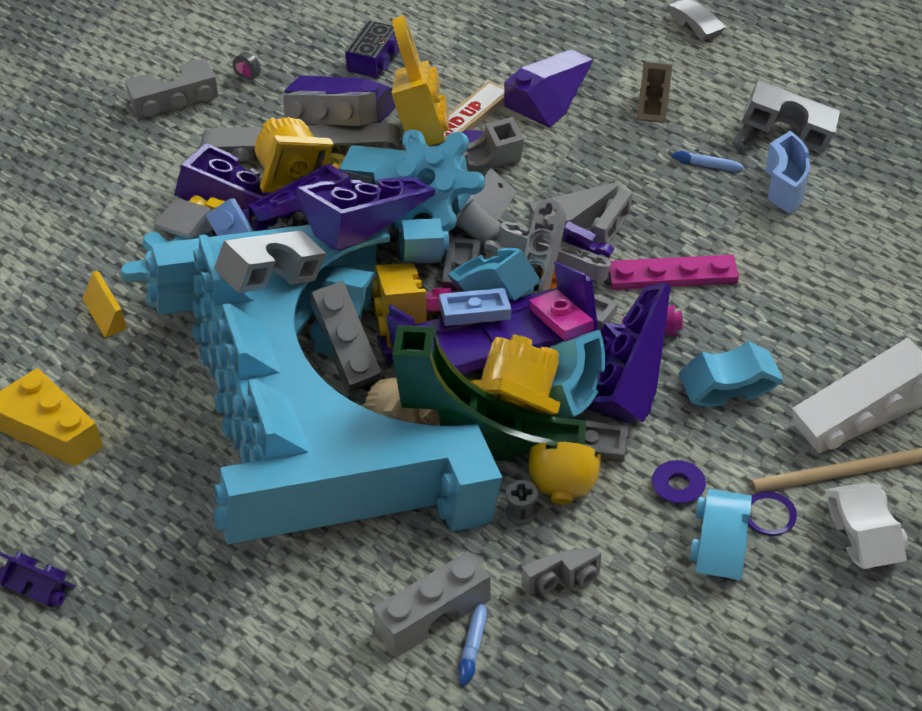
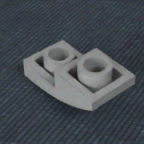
M680 0L666 7L667 11L681 28L690 25L701 41L710 39L722 33L725 29V26L713 13L693 0Z
M597 548L575 549L535 560L522 567V587L529 596H532L539 591L547 593L553 590L559 583V580H562L569 590L579 584L587 586L595 581L600 573L601 552Z

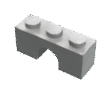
M206 58L179 65L181 76L172 82L157 81L152 73L125 80L129 100L137 118L153 117L162 112L181 109L187 105L207 102L219 97L216 78Z
M758 80L747 101L742 123L768 133L773 123H786L796 130L798 137L807 148L825 151L835 134L840 111Z
M297 91L283 94L284 118L294 117L295 119L302 120L305 124L361 126L377 121L375 92L326 94L325 91Z
M513 117L485 124L483 135L476 141L469 143L468 149L462 154L466 158L468 172L475 171L480 173L490 168L494 169L521 161L524 138ZM443 142L437 143V144H434V145H431V146H437V147H438L439 145L443 144Z
M302 230L224 240L214 269L238 293L265 289L271 272L283 277L290 285L315 281L326 252Z
M344 281L313 291L310 304L321 331L326 332L335 355V365L346 391L350 392L377 382L382 372Z
M467 551L373 607L375 631L397 658L428 639L430 626L442 614L453 610L459 618H462L472 612L477 605L490 601V576L471 553Z

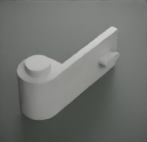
M491 168L484 176V189L478 194L470 195L456 215V226L471 239H481V246L488 240L496 241L499 232L498 228L501 224L498 220L517 193L512 186Z

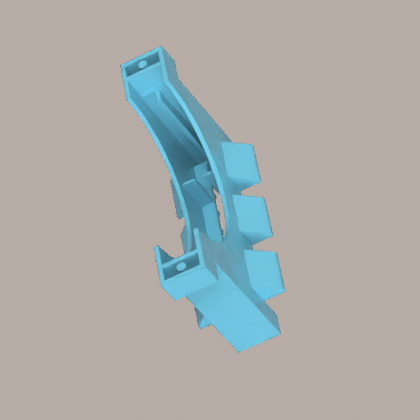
M310 225L213 237L205 234L199 235V238L151 244V258H146L147 274L151 278V283H146L149 303H155L158 315L193 310L194 317L197 320L196 324H192L193 338L195 343H201L199 353L202 366H208L211 377L215 376L219 393L214 395L217 413H223L225 417L222 419L224 436L226 439H232L235 450L240 449L242 464L220 467V483L214 484L215 500L219 507L213 509L214 523L217 531L223 530L227 544L437 505L440 518L446 520L450 532L471 529L492 522L502 476L478 424L461 426L422 425L397 420L368 410L350 401L327 384L309 364L298 343L297 338L301 330L315 315L310 304L311 294L313 291L322 288L324 278L329 277L336 266L373 272V279L376 278L375 266L378 265L375 259L377 244L390 242V235L386 227L362 243L348 246L344 250H335L328 247L325 242L314 236ZM302 230L326 252L315 281L290 285L283 277L271 272L265 289L238 293L214 269L224 240Z

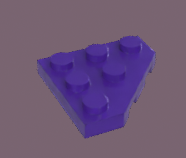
M327 164L248 205L258 221L264 220L265 222L294 211L303 212L304 209L297 195L298 187L325 181H333L335 187L349 186L351 178L331 164Z

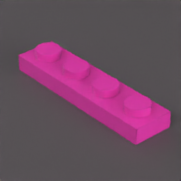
M734 255L610 261L609 278L611 290L638 289L660 283H668L671 287L736 284L739 280Z

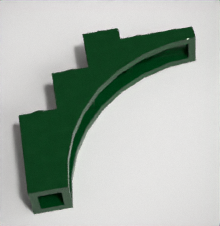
M397 325L392 357L401 408L438 410L440 426L478 424L494 461L514 462L515 454L529 455L531 447L539 443H546V449H557V442L585 445L586 420L559 418L532 412L509 404L483 391L465 378L449 361L439 344L435 327Z

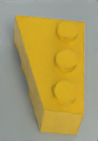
M413 262L375 266L376 278L373 279L372 287L375 316L377 317L379 336L386 337L387 347H390V349H393V346L390 342L386 318L389 315L388 305L391 304L414 318L415 324L427 322L425 288L419 289L422 287L421 279L417 280L418 272Z
M39 368L34 369L0 391V432L12 436L14 440L30 444L39 448L41 452L73 466H76L103 448L96 423Z

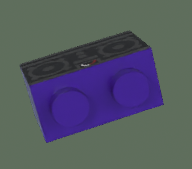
M367 20L345 50L347 71L377 78L382 70L386 71L393 54L397 55L400 51L394 27Z

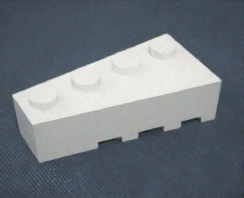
M906 338L793 407L794 425L814 449L821 453L828 449H836L845 441L921 408L922 351L909 338Z

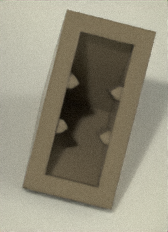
M643 63L637 113L638 120L666 122L672 74L671 64Z

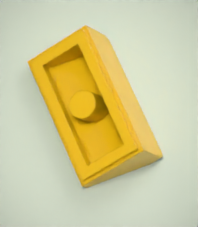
M92 272L83 295V301L106 338L126 330L127 327L122 309L100 272Z

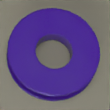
M672 460L656 468L652 476V485L657 494L663 499L673 503H688L698 499L703 494L706 487V479L703 472L694 464L682 460ZM674 477H681L687 480L689 486L685 489L677 490L672 488L668 482Z

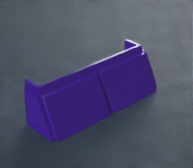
M554 262L557 287L529 294L525 297H519L516 300H508L511 306V319L494 322L445 326L443 318L415 324L414 318L390 304L388 305L389 315L386 316L390 342L394 348L397 325L435 327L441 348L449 361L461 374L485 368L491 344L495 337L511 340L512 335L524 336L531 339V346L536 348H551V346L564 341L529 308L530 299L556 289L594 320V330L590 332L598 330L593 281L585 273L559 262Z

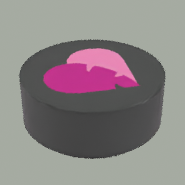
M242 52L233 59L232 66L236 75L253 80L260 74L259 61L251 53Z

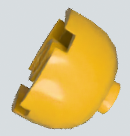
M557 442V449H546V443H539L532 446L529 451L528 466L531 481L539 492L551 497V502L555 504H571L573 499L588 494L598 481L601 455L599 453L595 456V449L577 443Z

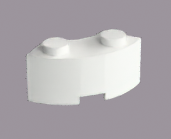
M863 482L825 489L831 517L837 530L845 529L852 545L851 547H846V551L856 565L867 569L907 561L905 552L908 549L907 534L901 528V523L896 521L889 512L887 497L880 484Z

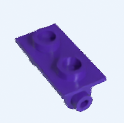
M17 551L14 558L0 552V556L8 560L5 566L0 567V585L5 588L7 587L25 595L30 583H33L27 597L51 608L53 605L59 607L63 604L66 597L64 593L66 586L73 589L76 587V585L65 580L68 573L47 564L43 571L35 567L38 560Z

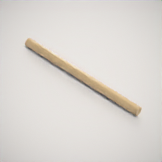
M922 448L751 480L752 488L755 487L754 492L756 494L763 491H772L922 462Z

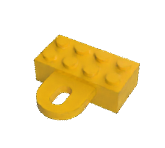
M405 15L392 18L395 36L405 65L404 68L395 70L392 97L404 133L411 129L420 131L428 146L444 142L445 131H449V107L445 94L440 95L441 82L436 66L431 68L429 60L420 61Z

